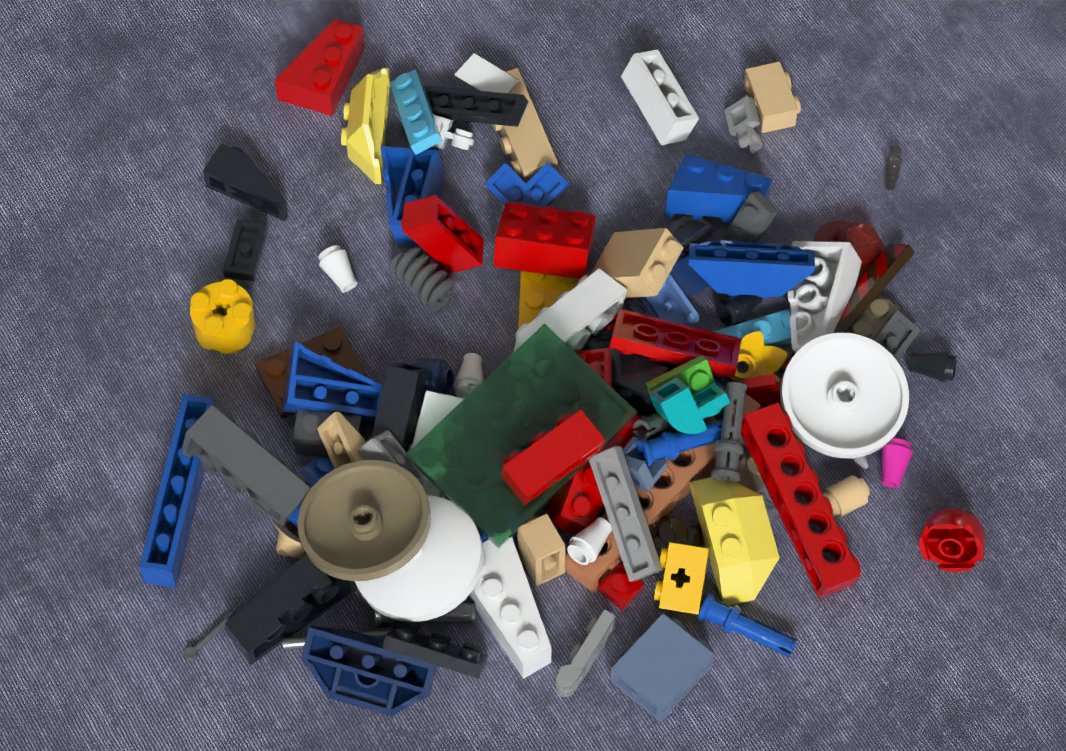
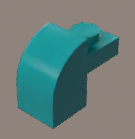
M677 377L649 392L659 415L676 430L686 434H697L708 430L703 419L718 414L723 407L730 404L726 392L715 383H711L691 394L689 387Z

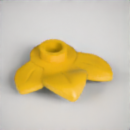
M761 331L747 334L741 340L738 363H745L748 366V371L740 373L736 369L734 378H730L735 382L744 383L743 379L774 374L783 365L788 354L778 347L764 346V338Z

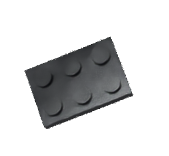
M400 623L399 627L394 625L385 636L382 649L478 679L485 668L488 655L482 653L483 649L479 646L464 643L463 647L450 643L451 638L437 633H432L431 637L418 633L419 628L405 623Z

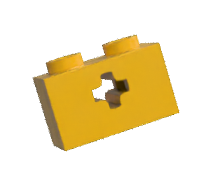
M669 542L668 549L662 548L660 564L662 568H665L664 580H657L654 600L660 601L659 608L699 614L709 548ZM679 568H684L685 575L690 576V582H684L683 587L677 586V580L672 579V573H678Z

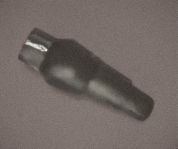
M891 146L889 155L886 157V169L888 170L886 187L888 190H894L901 169V148L898 146Z

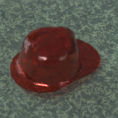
M831 221L822 225L817 230L814 242H850L862 261L859 272H864L885 249L876 230L864 222Z

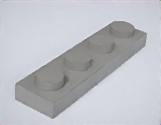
M614 446L592 456L589 462L629 582L638 581L662 571L622 447Z

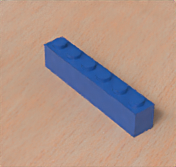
M187 394L182 396L139 565L143 581L146 584L177 587L205 469L202 468L203 463L199 457L194 454L190 459L181 452L185 434L211 405L216 407L214 398Z

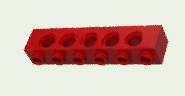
M775 403L745 414L742 420L741 436L819 599L853 586L861 576V568L855 555H851L846 545L847 539L843 528L839 525L837 526L832 516L833 509L829 499L823 497L819 489V479L815 470L808 466L803 444L800 440H796L791 430L792 423L787 412L782 411L779 403ZM768 437L777 439L780 446L772 445L768 441ZM781 466L790 467L794 475L786 474ZM795 494L803 495L808 503L798 502ZM808 523L817 524L821 529V533L812 531ZM822 552L831 553L835 558V562L827 561L823 557Z

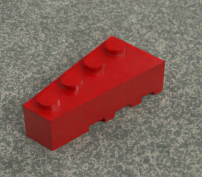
M604 399L586 405L583 411L605 439L603 449L596 454L614 446H621L623 450L629 441L636 437L633 431L642 427L633 428L634 423L637 420H641V418ZM589 459L558 481L546 513L554 526L570 534L582 531L591 525L604 505Z

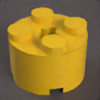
M225 279L221 282L209 284L191 297L190 316L196 339L203 348L211 351L210 349L220 351V354H231L240 351L250 343L256 329L253 304L247 291L237 285L235 281Z

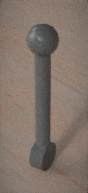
M235 610L227 611L225 618L193 647H186L183 652L185 659L188 661L195 660L197 652L225 627V622L228 621V618Z

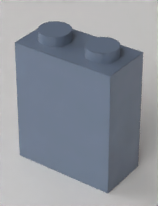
M663 613L611 668L610 682L659 722H662L712 668L714 653H712L711 647L700 638L696 640L687 633V629L679 620L675 618L670 619Z

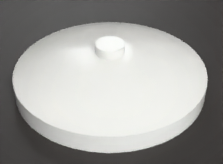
M831 333L809 341L792 357L782 378L780 400L782 410L787 412L790 417L792 431L806 445L828 456L858 458L878 451L888 444L899 431L908 411L909 389L905 374L898 361L879 343L857 334Z
M427 495L431 509V525L426 541L411 561L387 576L368 581H355L365 600L372 608L384 616L405 622H420L434 619L457 607L475 587L483 567L484 549L482 539L471 517L460 506L447 499Z

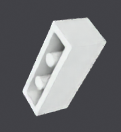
M659 50L633 54L621 78L660 144L666 145L686 141L699 117Z

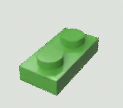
M701 355L646 382L648 391L651 392L677 377L689 387L691 394H694L709 384L715 383L707 359Z

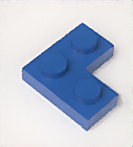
M547 162L527 183L507 163H504L484 185L504 205L505 202H520L530 206L549 207L571 184Z

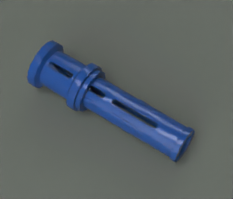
M723 419L707 424L708 430L697 434L663 432L658 438L648 441L644 439L637 440L635 442L637 459L645 461L647 467H651L654 462L663 459L668 461L675 460L681 452L720 441Z
M708 594L699 612L698 620L703 621L706 619L723 627V632L732 633L734 631L790 658L798 641L797 638H793L741 613L742 609H740V606L734 605L732 607L715 599L714 594Z

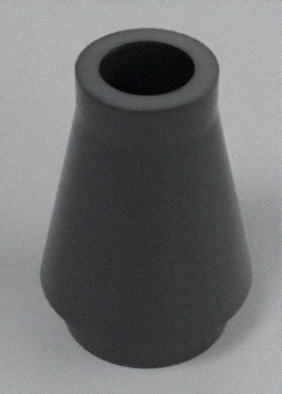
M757 295L727 296L722 298L720 304L717 305V315L727 326L740 324L762 302L763 298Z
M949 352L912 353L909 372H916L944 383L946 380L953 381L956 372L957 356L950 355Z

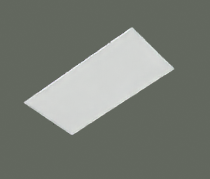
M475 53L454 74L476 89L488 92L509 93L519 82L516 78Z

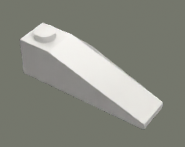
M793 241L792 246L803 250H814L815 272L788 291V301L791 306V342L794 352H797L809 341L834 332L855 289L862 263L850 242Z

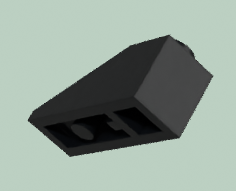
M221 143L203 170L206 187L286 221L288 218L286 201L261 170L241 149L228 147Z

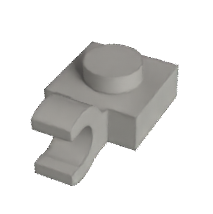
M746 95L724 111L730 135L738 138L741 148L749 145L750 152L754 153L762 148L761 139L754 130V127L760 124L754 99Z

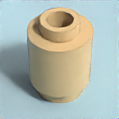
M851 475L826 488L825 493L822 495L827 497L832 505V516L842 517L867 504V496L870 495V490L862 478L858 479L856 476Z

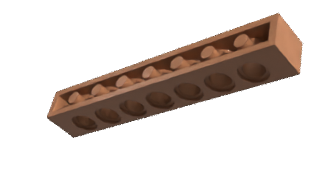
M746 393L743 416L761 408V405ZM733 404V411H732V419H731V426H732V427H733V423H734V415H735V407H736L735 404ZM724 407L718 414L704 418L705 425L716 422L718 418H723ZM717 442L681 452L675 460L668 461L665 459L668 467L656 483L664 482L668 485L667 487L659 488L653 485L649 492L636 489L640 504L647 506L643 513L650 534L659 526L661 518L664 515H669L691 492L689 483L702 480L716 465L717 452H715L714 447ZM682 460L687 462L688 465L679 466L675 462ZM606 513L602 518L605 519V520H607V521L609 522V519H608V516H607V513ZM613 531L608 535L602 547L606 552L599 554L594 562H589L587 565L577 563L570 557L567 549L565 551V571L593 594L598 590V585L619 564H623Z

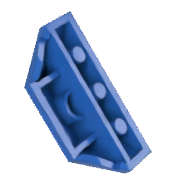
M717 240L701 244L690 243L689 266L717 293L729 296L757 295L761 298L781 297L815 272L814 250H803L796 246L780 243Z

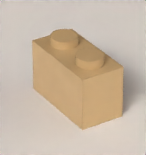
M780 61L748 68L745 71L744 88L747 96L755 101L760 120L758 126L761 133L795 126L797 113L801 111L798 97L793 96L790 90L792 87L790 75L788 72L783 71Z
M547 514L539 518L534 516L525 520L518 527V555L537 587L565 573V544Z

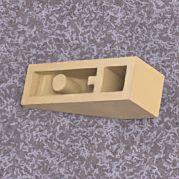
M334 412L317 430L333 467L336 469L348 463L362 461L363 459L359 455L358 450L367 441L340 412Z

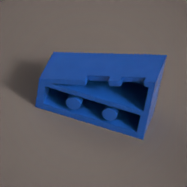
M381 146L388 219L394 239L398 245L419 246L402 231L401 219L403 217L404 204L433 195L439 197L445 175V168L439 150L426 149L415 155L412 148Z

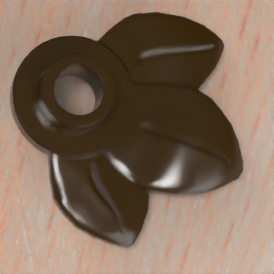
M664 515L659 522V535L651 536L659 561L662 548L668 549L669 542L699 547L705 546L700 524L687 528L681 519L673 515ZM679 568L678 573H685V569Z

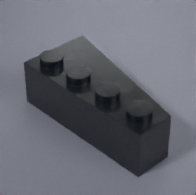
M305 554L247 605L230 615L228 621L225 622L227 635L250 665H252L283 643V637L293 636L355 592L357 585L355 581L338 579L324 573Z

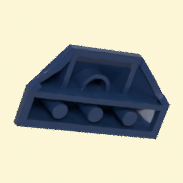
M309 626L301 660L309 668L314 679L328 698L388 716H393L428 697L437 668L436 665L382 649L384 639L348 629Z

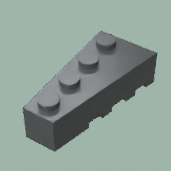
M211 405L186 432L181 453L190 459L195 454L203 463V469L211 475L218 472L221 473L229 488L240 494L247 492L250 495L248 500L252 505L283 527L300 509L304 498L311 488L309 487L308 480L300 473L295 472L293 474L286 468L283 459L273 451L268 452L260 446L259 439L249 430L243 431L234 424V418L226 410H218Z

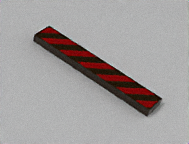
M888 244L857 279L855 289L833 333H846L913 256L914 251L910 245ZM796 352L780 367L779 370L783 375Z

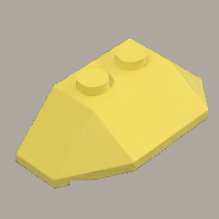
M384 67L367 74L351 90L350 103L344 104V120L348 121L347 128L342 127L341 144L347 146L348 158L375 184H382L383 157L381 146H385L390 95L389 68Z
M711 477L690 482L689 485L706 548H709L708 556L721 602L733 606L754 601L780 558L763 496L736 482L715 480Z

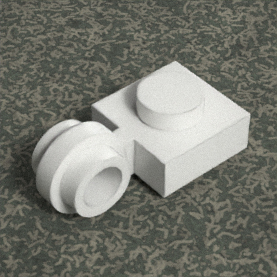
M433 114L442 138V142L434 145L435 147L445 149L448 138L452 139V146L468 150L470 145L473 146L472 132L456 128L455 133H452L450 130L453 120Z

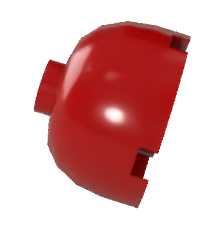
M944 508L931 515L923 526L919 538V550L927 562L931 559L934 562L940 563L938 569L956 573L969 571L984 556L985 530L979 519L971 512L962 508Z

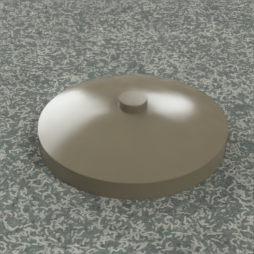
M382 460L356 461L342 465L327 473L307 493L298 515V534L308 558L324 573L347 581L374 580L399 570L411 561L422 548L431 525L430 504L425 490L418 479L405 468Z

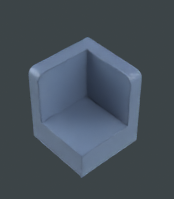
M633 437L623 449V453L635 488L649 492L668 467V463L663 459L652 463L651 467H647L645 461L637 459L635 442L640 440V438Z

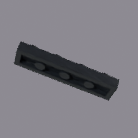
M424 85L433 114L456 121L518 127L528 105L526 97L520 94Z

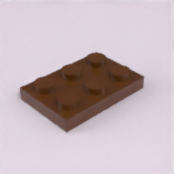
M341 327L301 343L304 345V348L320 356L324 355L330 358L332 362L367 377ZM290 349L255 363L256 371L282 419L294 414L282 411Z

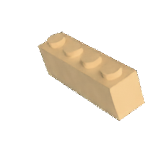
M518 68L505 71L519 80L509 94L524 95L528 100V105L518 127L492 124L495 132L500 131L501 133L500 143L503 153L505 155L509 154L512 160L510 167L527 183L547 162L558 171V162Z

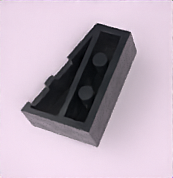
M592 337L582 351L610 348L611 341H602ZM611 348L612 399L606 400L612 403L614 399H617L630 408L629 413L637 417L641 414L646 418L657 413L649 395L646 382L670 371V369L662 362H653L635 353L623 354L617 349ZM578 354L571 364L575 374L579 377Z

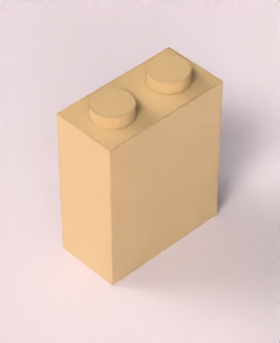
M667 228L614 232L591 274L597 269H601L627 289L625 298L657 296L680 256L683 246Z

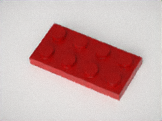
M619 309L610 348L617 349L623 354L635 353L647 356L656 362L667 361L679 364V366L703 355L708 361L712 375L734 378L742 338Z

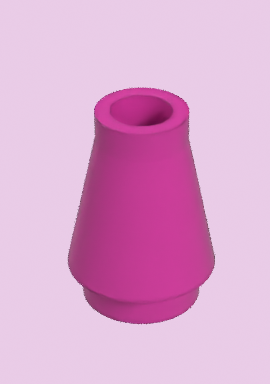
M893 438L881 448V484L886 487L899 488L913 451L911 450L910 442Z

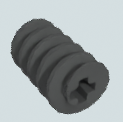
M420 246L402 251L390 263V271L396 273V277L403 281L407 289H411L415 297H419L421 303L426 305L430 312L441 310L452 296L455 281L452 278L445 280L447 277L446 271L441 270L437 272L439 269L438 263H430L431 256L429 254L422 255L423 249Z

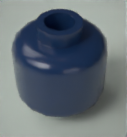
M419 358L413 362L412 365L431 370L426 391L446 395L448 391L452 390L454 371L444 359Z

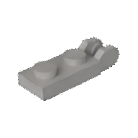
M604 609L599 618L593 617L585 632L588 635L582 645L577 644L569 656L568 661L571 664L561 666L558 674H556L555 684L557 685H555L557 695L568 698L569 696L572 697L574 691L577 690L615 629L614 614Z

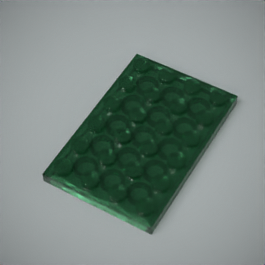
M544 323L406 453V458L452 503L466 513L488 539L500 548L518 531L520 526L524 525L591 458L525 506L501 476L502 466L505 465L503 460L516 450H519L521 453L530 447V440L540 432L545 431L548 434L557 427L555 423L566 413L571 412L574 415L579 410L585 413L604 437V448L636 417L637 411Z

